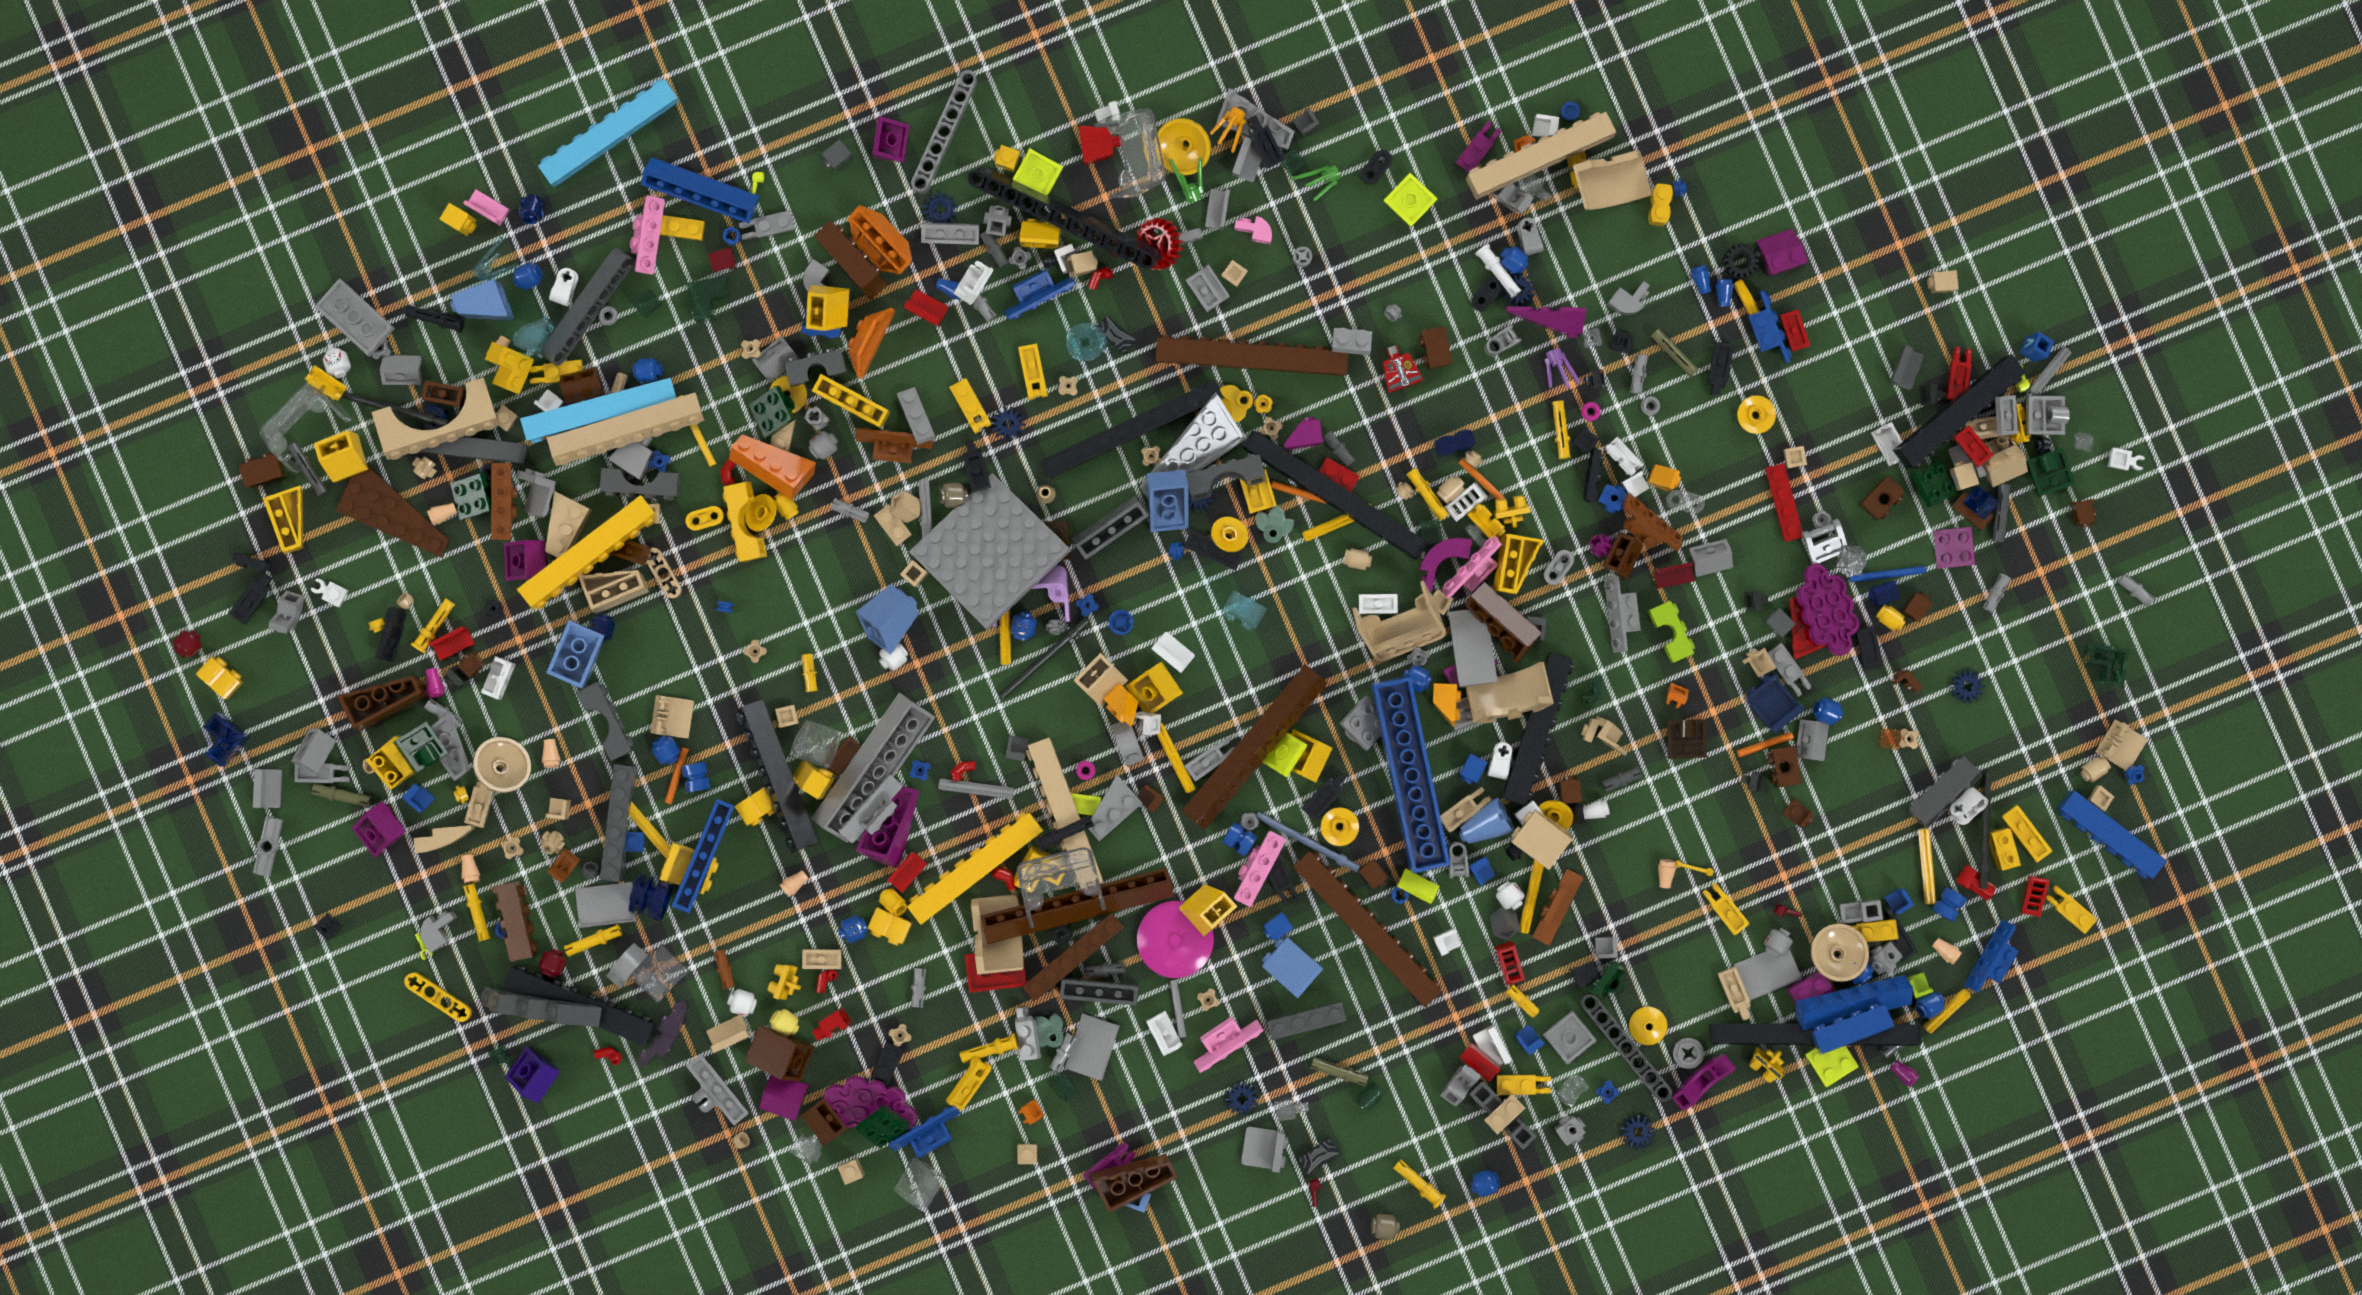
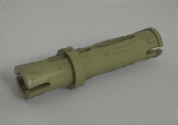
M1660 328L1650 336L1662 348L1661 350L1666 352L1689 377H1692L1699 370ZM1676 354L1687 364V366L1676 356Z
M317 783L313 784L312 790L314 791L311 792L312 795L325 797L330 801L334 799L369 808L370 800L372 799L370 795L338 789L333 785L329 787Z
M1316 1057L1313 1058L1310 1069L1345 1080L1344 1082L1356 1083L1363 1087L1366 1086L1369 1075L1354 1071L1351 1067L1348 1069Z

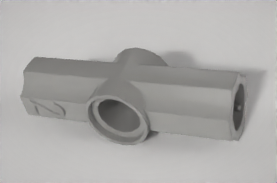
M817 406L810 408L804 417L817 432L824 429L830 421Z
M266 816L261 840L257 844L258 853L253 873L271 876L275 855L279 849L282 819ZM267 841H269L272 845L270 851H267L265 849V843Z

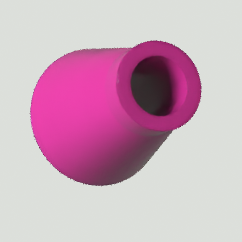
M437 668L427 669L425 671L426 693L430 698L444 695L445 687L439 677Z

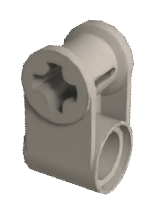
M1532 218L1522 219L1517 224L1521 250L1528 256L1543 252L1542 240L1535 221ZM1525 223H1526V225H1530V227H1531V228L1528 230V232H1527L1526 229H1523V228H1522V226H1524Z
M1512 324L1498 332L1497 335L1485 343L1484 351L1488 356L1495 357L1522 341L1512 329ZM1491 342L1496 343L1498 351H1491L1489 344Z
M1459 841L1451 842L1448 846L1451 864L1448 865L1449 878L1453 879L1455 876L1469 877L1466 847ZM1461 846V854L1453 855V847Z

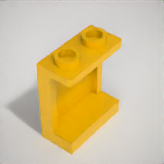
M672 841L659 879L680 885L695 849ZM715 856L699 890L700 894L704 895V892L710 889L712 880H709L710 876L716 872L719 862H716L717 858Z

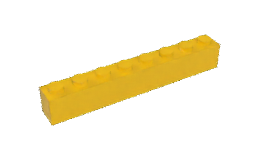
M640 495L517 589L533 610L543 608L547 604L546 601L551 597L555 598L560 595L564 587L576 583L581 574L589 573L594 568L593 565L606 560L610 552L622 548L627 539L635 538L640 533L639 530L645 526L649 527L652 525L657 517L655 512Z
M1023 812L1016 817L1017 822L1014 825L1010 826V824H1007L1000 830L1002 834L997 838L993 835L986 840L984 848L980 850L977 847L970 853L971 858L967 861L962 859L956 863L954 871L950 873L947 870L939 877L941 881L937 884L930 883L924 888V894L921 896L916 894L908 900L910 904L907 908L920 925L1044 831L1030 812L1027 815Z

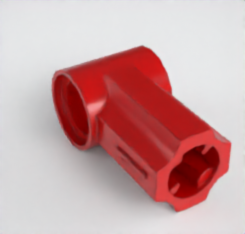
M1965 865L1955 880L1962 887L1972 890L1986 901L1993 896L1997 888L1988 881V889H1980V874L1968 865Z

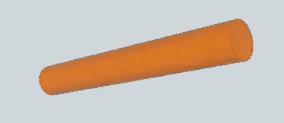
M1464 457L1458 462L1496 500L1505 498L1471 464L1466 462Z
M1276 481L1272 482V489L1326 504L1307 490Z
M1792 732L1737 750V754L1740 758L1792 740L1794 737Z
M681 748L664 801L665 803L672 804L682 773L681 766H684L689 751L687 748Z

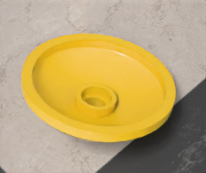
M1177 118L1170 120L1160 128L1155 139V151L1159 161L1166 169L1174 173L1169 159H1173L1180 174L1191 175L1198 172L1199 158L1202 159V168L1208 162L1211 154V143L1208 134L1201 125L1190 119ZM1184 141H1188L1189 146H1186Z

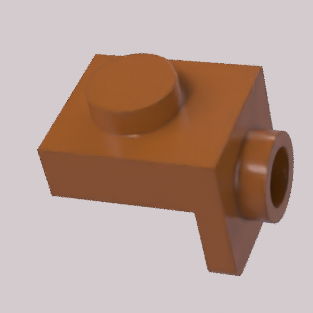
M565 848L547 872L555 880L562 883L571 875L580 859Z

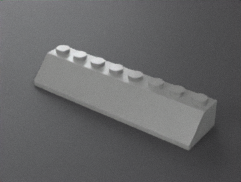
M899 692L811 819L826 831L848 843L849 841L839 833L842 826L852 816L850 812L842 807L843 803L853 811H856L888 774L894 777L933 722L935 716Z

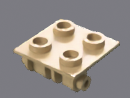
M656 695L650 733L689 739L694 701Z
M2115 719L2095 752L2126 771L2133 765L2148 739L2129 728V725Z

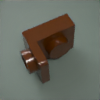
M1900 669L1893 675L1894 679L1890 681L1896 685L1901 680H1904L1903 685L1909 692L1917 693L1923 688L1910 670L1903 671Z
M1794 798L1781 813L1799 828L1808 827L1814 819L1812 817L1814 812L1808 810Z

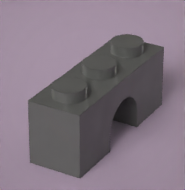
M836 348L827 349L824 354L819 355L817 352L806 355L807 358L799 359V357L787 359L788 362L784 364L790 388L809 383L807 372L813 366L822 367L828 378L846 374L841 349L836 350Z

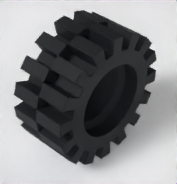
M1744 243L1733 245L1725 252L1722 265L1725 267L1724 271L1729 273L1728 276L1735 277L1734 279H1744L1755 272L1759 259H1757L1758 253H1755L1753 247H1749V244L1744 245ZM1737 254H1743L1747 257L1748 264L1745 268H1737L1734 265L1733 260Z

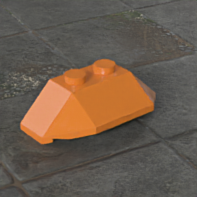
M859 205L848 217L852 238L856 242L857 247L863 250L869 257V260L875 263L881 271L901 274L910 265L912 256L909 242L883 214Z
M893 308L865 316L864 320H860L856 327L858 332L855 338L852 337L847 347L850 348L849 354L855 372L861 380H863L896 312Z

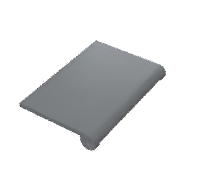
M633 882L575 889L579 928L637 921Z
M1790 949L1785 956L1779 955V957H1776L1765 951L1733 964L1737 968L1750 1001L1802 980Z
M1082 1013L1075 1034L1077 1040L1070 1051L1071 1055L1067 1059L1065 1069L1102 1081L1120 1025Z

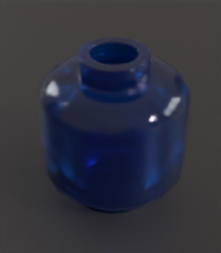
M535 194L523 197L518 213L522 221L528 224H536L541 221L544 215L545 203Z
M597 614L596 617L590 620L589 629L605 635L602 642L604 644L605 641L612 639L615 622L608 615Z

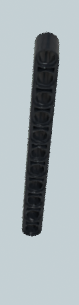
M978 166L968 174V182L973 187L1139 267L1150 269L1160 259V253L1156 248L986 166ZM977 173L981 175L982 180L977 177ZM994 181L997 182L999 188L994 185ZM1010 189L1015 192L1016 196L1012 195ZM1027 197L1032 200L1033 204L1028 202ZM1044 205L1049 208L1050 212L1045 210ZM1061 214H1064L1067 220H1064ZM1078 222L1082 223L1084 228L1079 227ZM1095 230L1099 231L1101 237L1096 235ZM1112 238L1117 241L1118 245L1113 243ZM1129 246L1134 249L1135 253L1129 250ZM1146 255H1149L1152 258V261H1149L1146 258Z
M1252 430L1241 447L1246 452L1255 455L1260 454L1263 463L1308 492L1313 493L1342 514L1350 515L1348 517L1409 557L1417 560L1426 547L1427 542L1261 434Z
M1715 1023L1709 1024L1710 1044L1815 1045L1811 1036L1815 1029L1802 1030L1799 1024ZM1894 1024L1892 1029L1847 1046L1922 1045L1921 1025Z

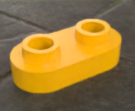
M710 506L690 512L686 517V525L694 531L719 525L724 520V512L717 506ZM714 512L718 514V517L715 520H713L711 517L712 513ZM699 518V524L694 525L693 519Z

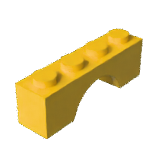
M742 482L723 487V499L727 503V517L732 525L731 536L735 540V554L739 562H748L767 557L764 539L751 534L745 524L746 510L755 501L751 482Z

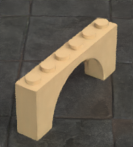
M484 377L465 383L466 400L461 412L453 421L438 429L417 430L410 428L396 418L391 407L371 412L387 460L399 459L402 455L408 453L415 454L421 449L434 448L440 443L453 442L460 437L472 436L479 431L491 430L498 426L499 422Z

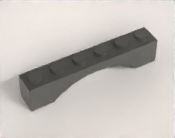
M614 764L600 874L601 880L624 881L627 825L636 785L637 766Z

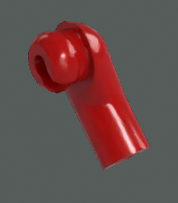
M1104 266L1094 271L1088 288L1097 290L1101 279L1112 278L1113 270Z
M729 458L720 470L721 482L727 486L735 483L731 471L736 463Z
M975 761L958 763L950 772L952 780L960 781L962 779L961 774L964 771L976 770Z
M1001 867L993 869V878L1004 881L1008 891L1017 888L1010 870Z
M826 969L818 975L817 993H825L827 983L837 978L838 973L835 969Z
M613 1047L594 1050L595 1059L606 1057L613 1065H618L621 1062L622 1056L620 1052Z

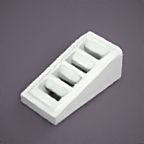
M1475 482L1452 502L1447 504L1445 508L1457 522L1479 503L1488 498V496L1478 483ZM1473 489L1480 497L1479 499L1471 492ZM1466 495L1474 502L1472 505L1465 497ZM1459 500H1462L1468 508L1464 509ZM1455 504L1462 513L1458 514L1453 505Z

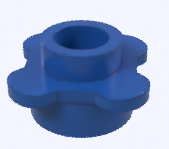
M1678 178V181L1673 182L1674 193L1676 197L1681 196L1684 198V193H1687L1686 182H1682V179Z
M654 451L653 458L649 461L648 465L650 468L658 469L659 472H665L671 458L669 455L661 454L660 451Z
M1173 542L1169 549V557L1179 561L1184 554L1183 543Z
M1087 594L1084 599H1079L1076 602L1077 607H1080L1082 615L1085 617L1089 616V613L1099 609V605L1094 602L1093 595Z
M914 760L912 762V771L909 772L910 777H917L922 781L927 780V773L931 765L928 762L922 763L919 760Z
M2133 765L2126 770L2125 777L2128 779L2127 783L2129 785L2144 780V767L2142 765H2138V767Z
M1607 1080L1602 1087L1596 1089V1093L1603 1098L1604 1103L1608 1104L1615 1096L1619 1095V1090L1613 1087L1610 1080Z

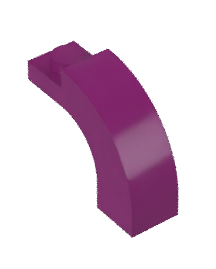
M1447 539L1438 543L1427 552L1420 564L1419 571L1426 572V575H1422L1421 581L1424 580L1430 592L1433 589L1437 566L1441 561L1451 557L1469 559L1471 539Z
M1724 1054L1717 1058L1714 1056L1689 1076L1671 1098L1685 1111L1695 1105L1711 1086L1731 1074L1736 1067Z

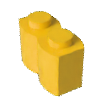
M1657 184L1653 188L1650 196L1652 207L1648 214L1650 225L1664 226L1668 222L1671 213L1669 203L1673 196L1671 185Z
M211 657L196 675L223 699L228 700L243 683L240 679L242 676L234 669L230 671L226 667L227 663L221 657Z
M764 787L734 806L747 826L750 824L752 826L757 825L763 821L761 817L765 814L769 816L774 814L771 807L772 801L770 796L766 794Z
M877 907L867 929L871 930L870 934L879 938L883 935L888 938L889 943L898 946L899 943L904 944L913 922Z

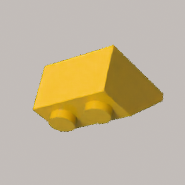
M1027 219L1026 222L1022 221L1020 233L1021 247L1059 249L1061 228L1048 222L1039 223L1037 219Z
M1162 661L1126 685L1132 696L1138 701L1142 711L1155 713L1183 694Z
M1293 729L1291 735L1307 744V747L1292 771L1317 782L1332 747Z

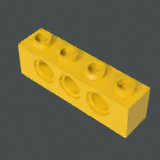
M820 374L812 389V392L880 429H882L890 414L889 410Z

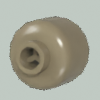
M959 482L945 483L939 489L940 503L944 504L946 508L962 506L965 498L968 497L967 488H964Z
M1377 1214L1375 1218H1372L1371 1233L1374 1234L1375 1238L1392 1240L1395 1234L1399 1233L1400 1223L1396 1222L1394 1215Z

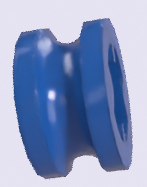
M728 227L723 232V239L729 245H736L741 240V234L735 227ZM730 231L737 233L734 241L727 239Z
M717 601L718 608H716V611L733 613L731 607L734 606V603Z
M1395 887L1391 892L1392 899L1396 903H1405L1409 898V893L1405 891L1403 893L1405 898L1397 900L1395 892L1397 890L1401 891V888Z

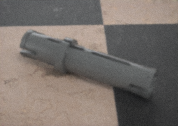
M298 442L289 445L287 449L296 461L295 465L300 467L317 496L319 497L328 492V489L311 465L309 456L304 454ZM298 454L300 455V457L302 458L307 467L304 466V464L298 457ZM308 471L311 472V474L313 475L318 484L314 482Z
M1999 484L1997 501H1995L1997 506L1992 541L2005 542L2008 506L2011 505V502H2009L2011 485Z

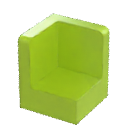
M1924 972L1907 977L1913 987V998H1919L1934 992L1929 987Z

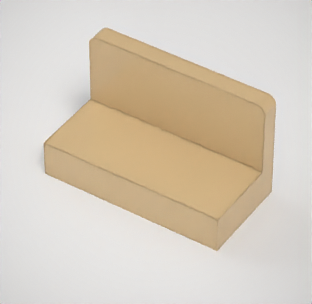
M1607 720L1597 737L1607 746L1626 756L1627 752L1616 744L1623 732Z
M740 1015L707 1030L712 1043L710 1047L713 1053L751 1035L743 1017Z

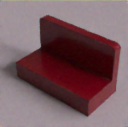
M1693 562L1652 570L1656 589L1694 582Z

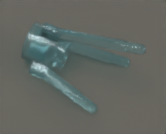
M500 237L485 256L475 264L476 267L472 269L474 275L481 282L485 279L490 281L493 277L518 266L515 263L492 274L490 273L492 269L489 265L500 254L496 253L487 262L485 261L500 245L503 237Z

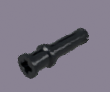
M407 305L405 310V317L437 324L441 329L448 328L456 330L457 333L463 331L465 317L461 316L458 318L449 315L447 312L440 314Z
M1090 815L1063 828L1058 830L1051 829L1049 833L1043 836H1036V840L1041 851L1045 852V849L1055 844L1057 846L1060 845L1062 840L1094 827Z

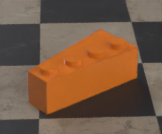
M743 434L730 449L729 459L791 500L812 478L815 472L816 462Z

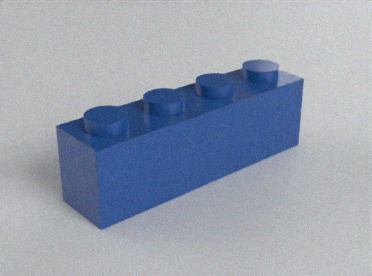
M1878 1003L1868 1007L1869 1011L1864 1013L1861 1010L1851 1013V1018L1844 1020L1843 1017L1833 1020V1024L1827 1027L1825 1024L1814 1027L1815 1031L1811 1033L1819 1055L1892 1029L1894 1024L1886 1005L1880 1006Z

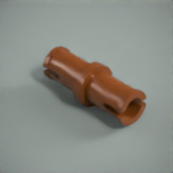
M725 949L713 952L718 967L716 970L720 974L723 989L734 987L735 984L731 974L732 967L728 963Z

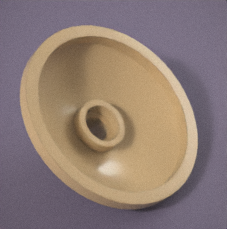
M496 737L485 741L479 746L474 755L473 769L478 780L486 788L495 792L508 793L519 789L525 784L531 772V761L527 751L518 742L505 737ZM496 767H500L502 772L497 771Z
M1832 924L1819 931L1813 939L1811 958L1818 972L1824 977L1837 982H1845L1856 978L1864 971L1869 959V949L1865 938L1858 930L1845 924ZM1834 952L1839 953V958L1834 956Z

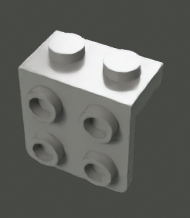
M527 468L525 472L517 470L516 478L532 482L524 506V512L544 518L549 511V503L555 491L556 481L547 479L546 474Z
M1247 1127L1241 1160L1242 1164L1268 1168L1272 1172L1280 1173V1168H1284L1285 1157L1282 1156L1283 1149H1287L1288 1137H1285V1132Z

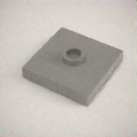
M1573 1010L1542 1034L1567 1065L1597 1041Z

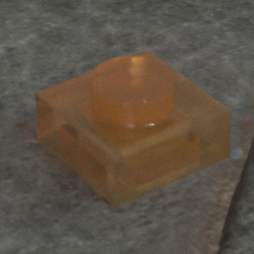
M1881 728L1879 747L1899 750L1901 730Z

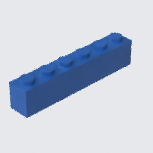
M652 157L643 170L641 185L748 224L757 211L758 195Z
M2070 790L2056 808L2060 811L2059 815L2067 821L2072 820L2076 823L2075 827L2081 832H2088L2091 835V840L2097 844L2102 843L2105 845V850L2113 856L2118 855L2122 858L2121 862L2129 868L2131 866L2137 870L2136 874L2143 879H2154L2167 862L2162 856L2076 791Z
M719 799L715 800L671 905L672 908L690 914L732 814L734 805Z
M1902 975L1796 1001V1019L1802 1030H1807L1822 1024H1832L1833 1020L1843 1017L1844 1020L1851 1018V1013L1859 1010L1864 1013L1869 1011L1868 1007L1878 1003L1880 1006L1886 1005L1888 1010L1911 1005L1913 987L1907 977Z

